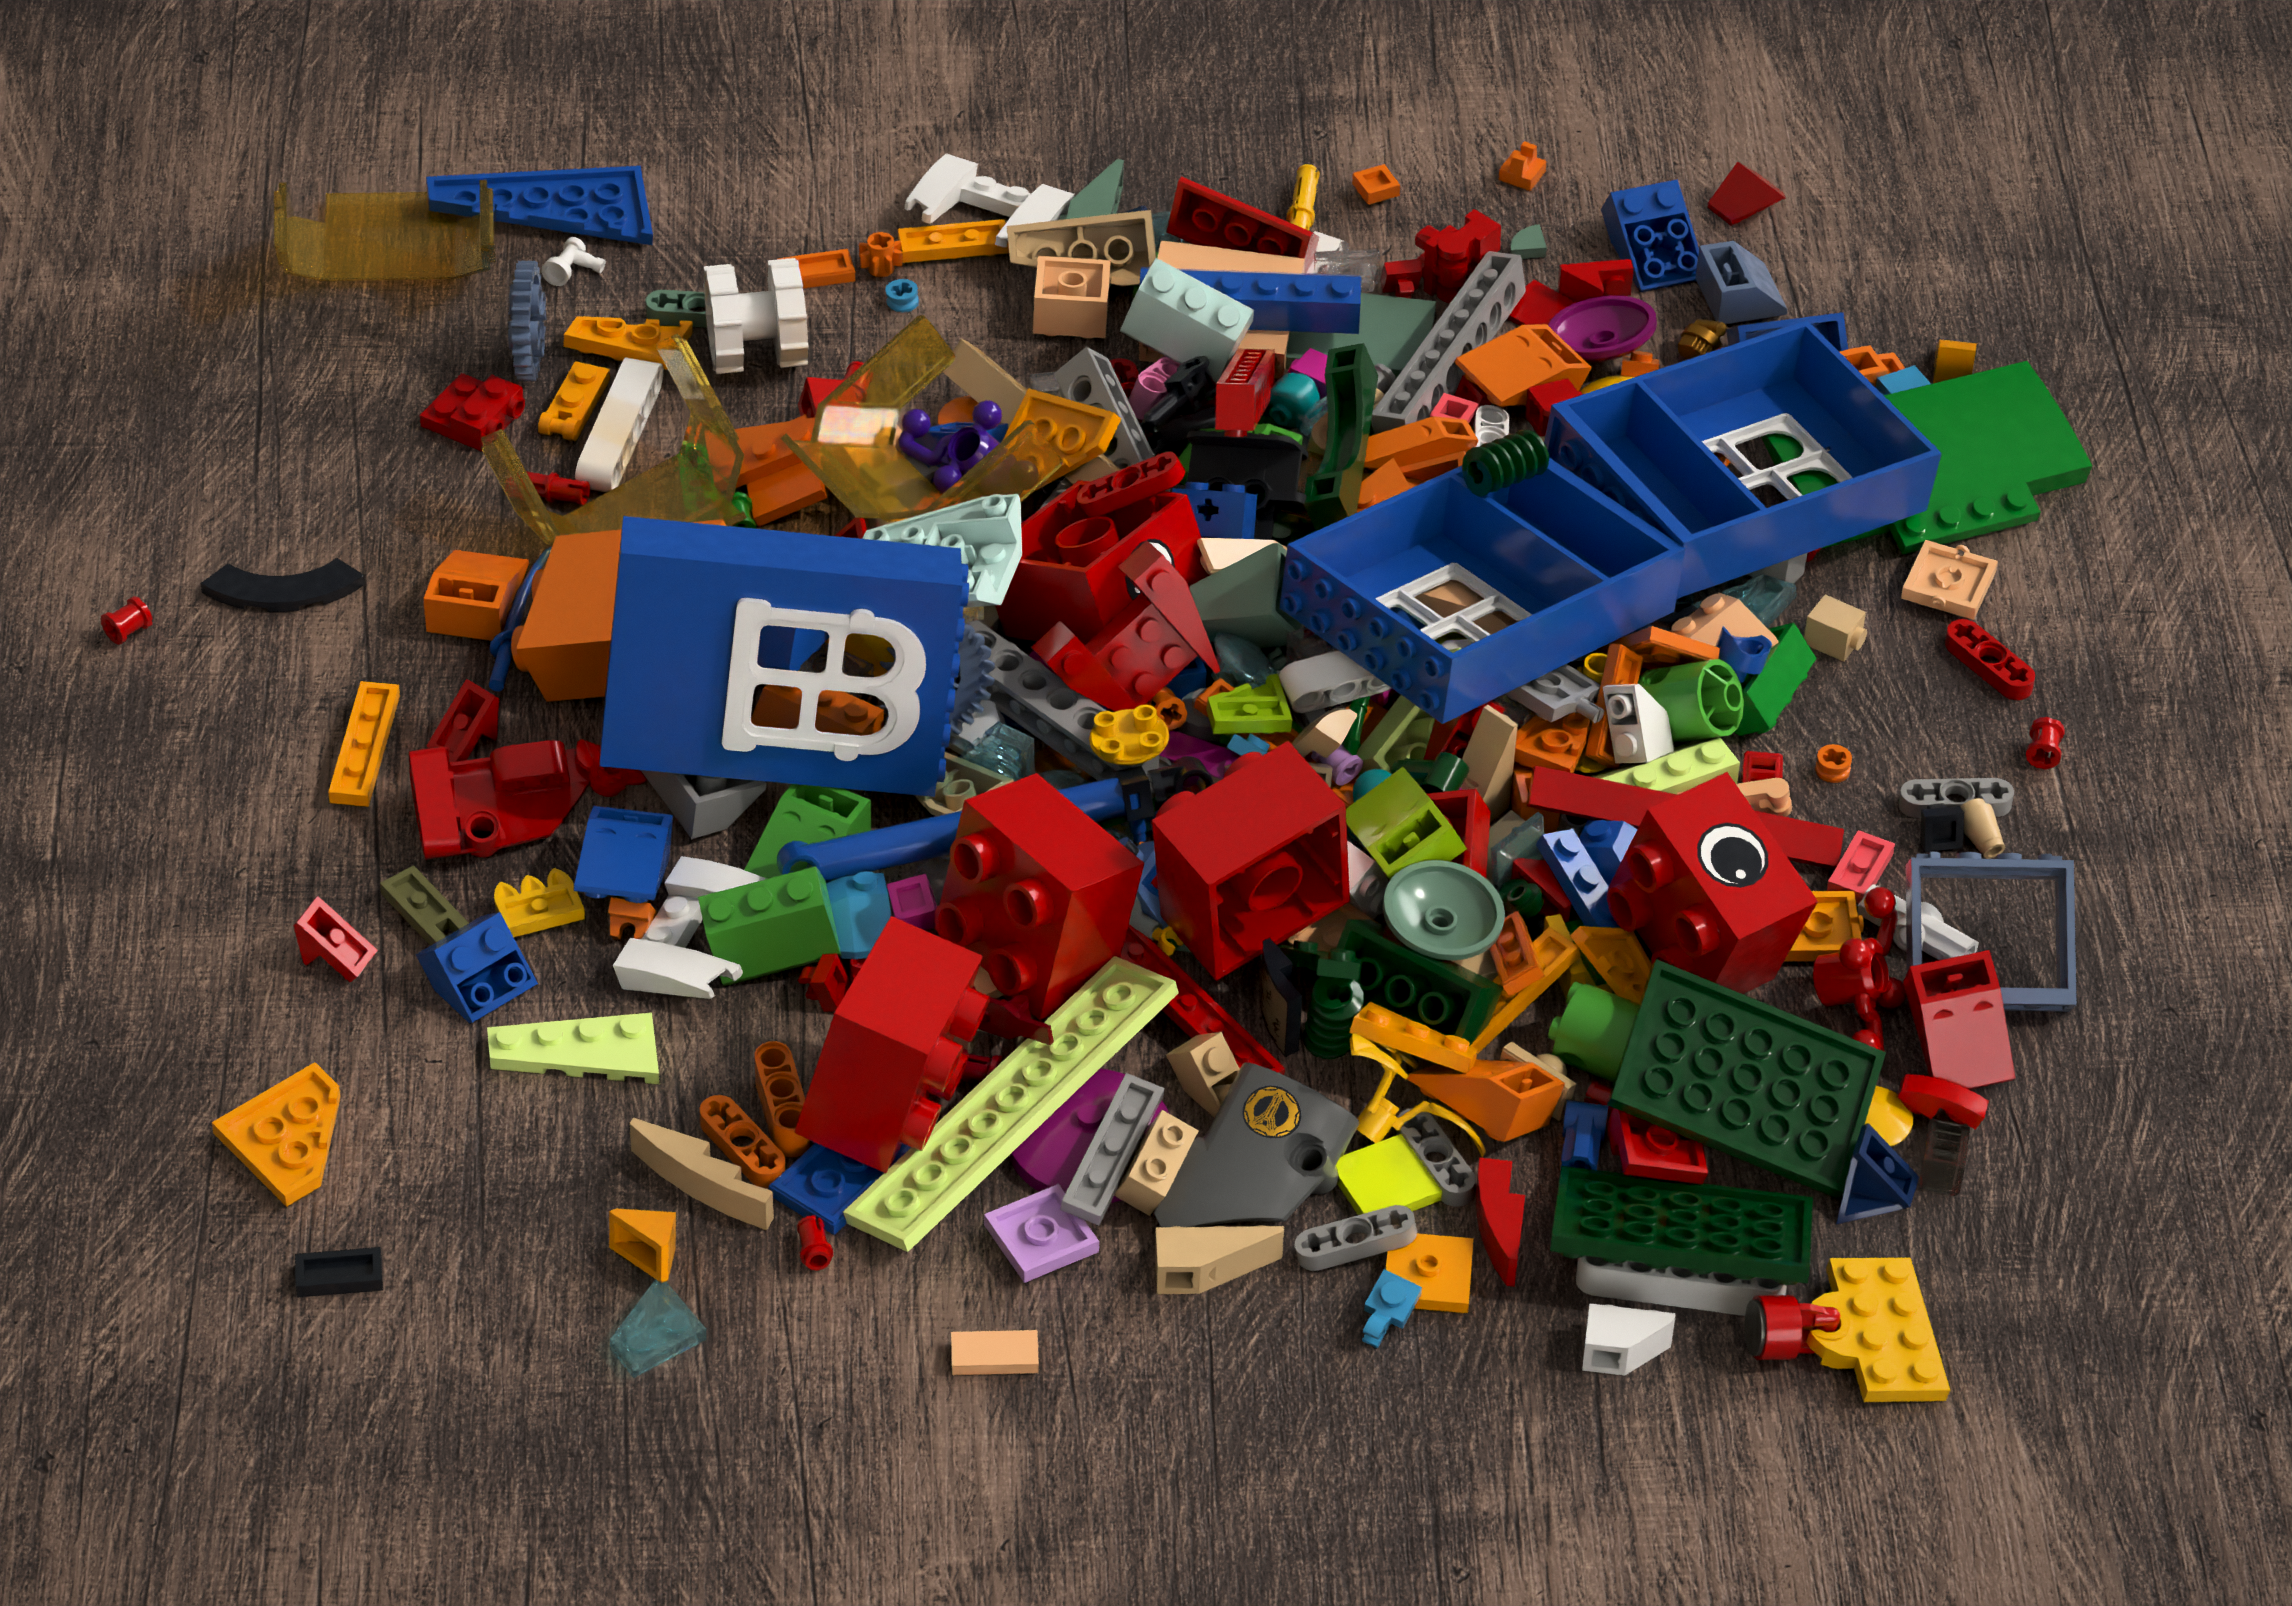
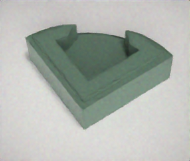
M1540 224L1520 230L1511 241L1510 254L1521 255V259L1546 257L1547 247Z

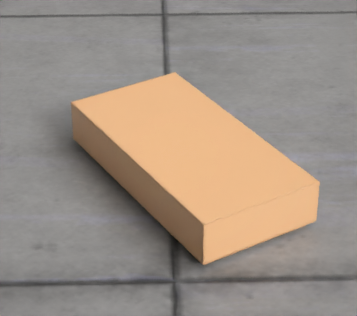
M1037 1330L951 1332L952 1375L1039 1373Z

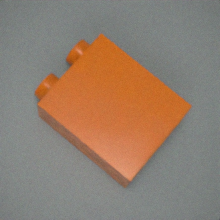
M723 519L691 522L726 526ZM622 529L556 536L545 568L537 570L533 576V602L525 624L517 626L513 632L511 650L517 668L522 672L530 673L546 702L605 697Z

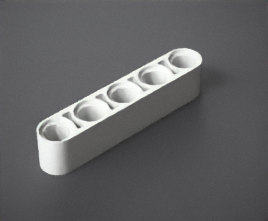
M627 357L622 361L576 467L575 480L588 481L590 490L612 494L616 492L660 392L663 381V365L661 363Z
M1585 1255L1578 1258L1576 1272L1577 1286L1581 1291L1589 1295L1745 1316L1749 1301L1755 1295H1785L1787 1285L1779 1284L1773 1279L1755 1277L1750 1280H1741L1727 1273L1711 1272L1710 1274H1696L1687 1268L1672 1266L1665 1269H1655L1648 1267L1645 1263L1632 1261L1615 1264L1609 1263L1600 1257Z

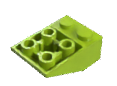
M1401 767L1346 808L1347 826L1372 859L1376 861L1389 881L1406 866L1428 860L1450 862L1467 849L1452 825L1404 767Z

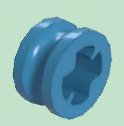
M898 279L886 286V303L891 310L910 312L918 306V287L915 282L908 279Z

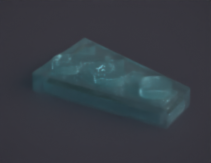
M999 721L985 731L981 739L978 737L971 746H966L959 757L1012 778L1014 781L1035 774L1034 738Z

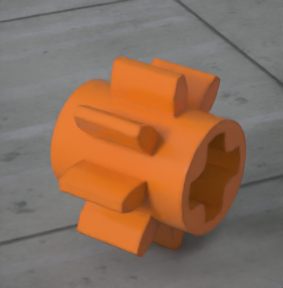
M876 232L869 235L867 243H859L861 269L867 268L868 272L876 277L891 275L894 272V266L899 267L903 265L901 241H894L893 236L885 232Z

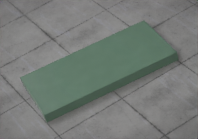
M1361 293L1359 334L1290 331L1286 352V368H1289L1295 359H1300L1309 348L1328 355L1329 349L1364 343L1373 364H1383L1397 378L1433 328L1436 301Z

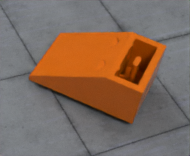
M1547 324L1521 325L1457 357L1454 361L1465 373V378L1478 385L1487 394V399L1499 407L1526 406L1529 387L1566 378L1579 391L1592 368Z
M454 550L433 572L423 598L426 632L492 641L496 635L503 632L515 595L524 580L529 560Z
M1481 1059L1475 1060L1474 1066L1467 1074L1435 1064L1410 1073L1407 1080L1420 1087V1091L1424 1095L1440 1100L1451 1107L1456 1115L1462 1119L1471 1120L1485 1129L1484 1131L1489 1137L1503 1142L1548 1126L1565 1085L1563 1081L1533 1062Z

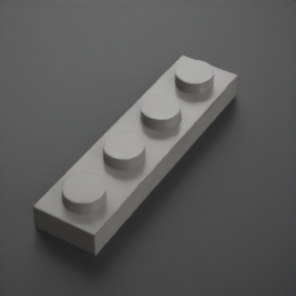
M1125 1074L1062 1199L1060 1210L1098 1226L1100 1225L1163 1098L1165 1088L1131 1074Z

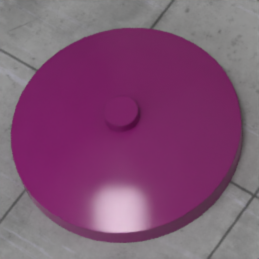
M1100 1068L1008 1156L1016 1172L1027 1184L1038 1192L1059 1184L1066 1193L1125 1074ZM1162 1100L1150 1124L1154 1121V1119L1162 1110L1169 1113L1167 1107L1165 1106ZM1114 1196L1111 1203L1121 1201V1199Z

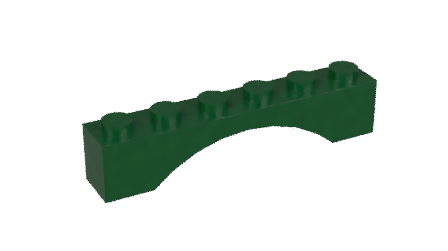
M1364 343L1329 349L1324 374L1328 406L1326 449L1319 469L1314 475L1307 477L1304 493L1307 496L1304 507L1316 531L1357 513L1378 382V373Z

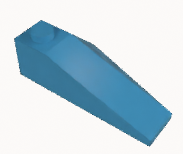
M865 871L859 872L854 876H844L826 883L842 959L867 958L891 917L889 894L884 873Z

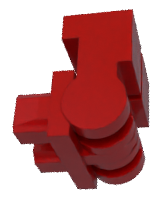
M1474 209L1465 215V225L1459 230L1448 225L1439 231L1428 225L1417 232L1415 235V245L1425 251L1417 257L1421 262V277L1424 278V291L1431 296L1436 293L1440 300L1451 303L1488 251H1500L1501 225Z

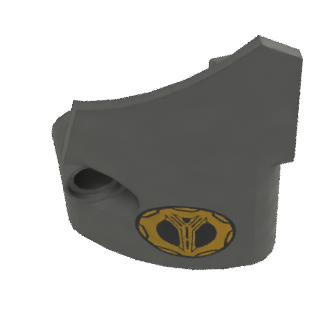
M1243 1063L1204 1138L1197 1137L1194 1139L1166 1197L1158 1205L1154 1214L1161 1227H1204L1249 1221L1285 1222L1311 1194L1321 1195L1328 1193L1337 1185L1339 1177L1336 1164L1339 1158L1344 1155L1360 1124L1359 1120L1334 1101L1294 1079L1253 1063Z

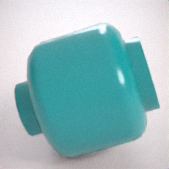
M1287 373L1281 376L1271 388V400L1266 407L1270 418L1278 425L1291 428L1302 426L1320 403L1316 383L1307 375L1300 373Z

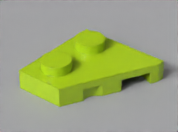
M1278 674L1268 675L1266 677V684L1253 689L1246 683L1235 687L1231 692H1222L1208 697L1206 711L1213 734L1234 735L1237 733L1273 734L1276 732H1291L1293 719Z

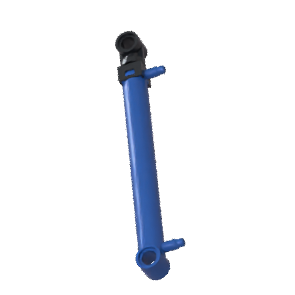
M1183 756L1176 759L1171 766L1147 771V775L1142 766L1114 771L1115 778L1059 789L1058 791L1096 823L1125 816L1127 822H1129L1134 842L1139 844V842L1146 841L1145 818L1155 816L1154 807L1159 809L1169 798L1183 791H1191L1196 795L1213 785L1214 782L1205 765L1198 758ZM1199 776L1198 781L1193 786L1183 787V783L1187 778ZM962 811L810 844L802 841H792L785 844L779 850L777 866L780 874L784 875L793 872L790 869L795 863L805 861L808 862L805 869L816 866L826 880V883L831 880L844 876H854L859 872H872L950 855V848L956 837Z

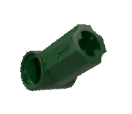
M1440 752L1435 760L1408 758L1396 760L1390 769V773L1393 774L1401 767H1404L1426 794L1457 791L1469 773V767L1462 759L1447 752Z

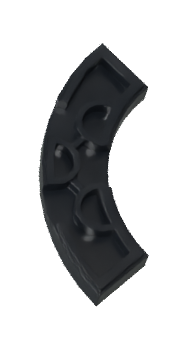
M336 558L317 569L285 576L254 574L243 571L228 563L200 584L203 594L226 605L244 609L245 605L267 608L268 612L299 611V606L320 601L325 605L341 599L364 586L365 577L361 572Z

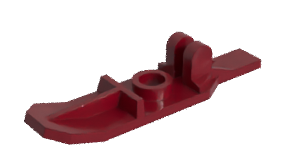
M1018 995L1009 1002L1005 999L1000 1001L990 997L988 1007L978 1028L979 1030L1009 1040L1023 1036L1047 1045L1054 1043L1051 1025L1031 1019L1027 996Z

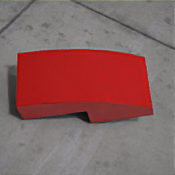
M1905 1074L1897 1094V1098L1902 1100L1904 1106L1915 1114H1923L1932 1119L1938 1110L1942 1108L1954 1122L1961 1125L1967 1124L1974 1130L1977 1129L1985 1118L1989 1100L1960 1085L1935 1077Z

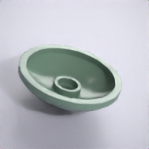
M1428 860L1406 866L1391 878L1383 897L1384 918L1393 934L1412 950L1436 959L1462 960L1482 954L1497 941L1505 920L1504 905L1494 886L1478 872L1464 865L1449 861Z

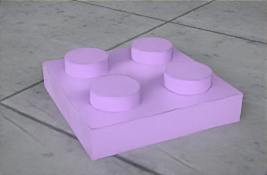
M1059 1184L984 1214V1226L1024 1283L1099 1252V1240L1085 1220L1060 1210L1065 1192Z

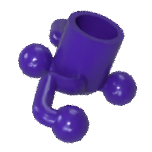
M984 400L978 403L972 413L973 425L960 429L954 435L944 436L939 440L933 451L914 442L916 438H921L929 432L931 422L928 414L921 409H912L903 415L901 421L903 431L899 437L901 451L929 466H937L942 462L947 464L936 470L933 477L935 488L942 494L951 495L956 493L962 486L963 476L980 490L991 495L1016 494L1020 487L1028 485L1034 479L1035 467L1032 461L1025 457L1013 458L1012 453L986 432L996 428L1002 419V410L993 401Z

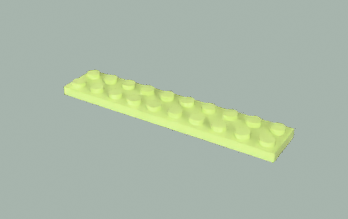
M1114 956L1044 1022L1051 1025L1054 1043L1047 1045L1027 1038L935 1125L922 1152L911 1147L888 1169L887 1173L882 1174L843 1211L847 1224L906 1252L911 1250L1179 994L1176 981Z

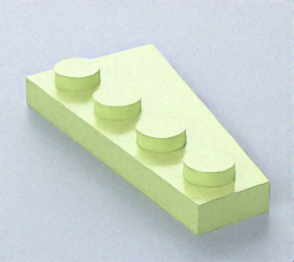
M652 1012L487 1027L491 1069L544 1074L547 1069L562 1070L566 1072V1076L583 1077L584 1072L607 1074V1080L625 1081L626 1076L645 1078V1083L660 1084Z

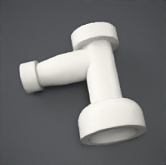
M570 237L564 243L563 252L560 256L549 258L542 266L541 271L547 282L555 286H563L571 277L572 270L570 265L572 263L602 273L606 260L599 257L595 258L586 253L585 244L576 237Z

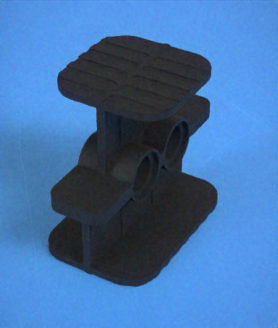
M1193 430L1187 433V440L1192 444L1187 482L1209 483V491H1222V484L1244 485L1245 493L1257 495L1258 493L1265 492L1264 500L1256 507L1254 539L1272 540L1275 515L1278 510L1306 511L1304 502L1307 496L1297 492L1301 461L1308 459V452L1296 440L1284 435H1265L1261 433H1247L1245 437L1224 436V431L1208 432L1205 430ZM1175 485L1172 488L1185 489L1186 485ZM1209 507L1208 514H1218L1219 507Z

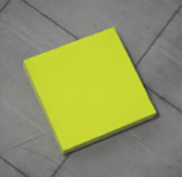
M1402 1134L1345 1154L1339 1158L1336 1164L1339 1177L1337 1185L1358 1215L1393 1205H1402L1408 1207L1411 1211H1415L1441 1201L1442 1190Z

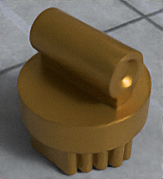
M1697 319L1694 323H1689L1681 334L1682 338L1678 343V353L1687 359H1691L1722 348V342L1719 337L1725 335L1726 324L1705 319Z

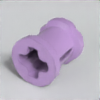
M1343 745L1339 746L1327 758L1312 750L1311 758L1316 763L1329 764L1333 768L1332 780L1337 785L1347 784L1362 769L1363 760L1358 755H1351Z

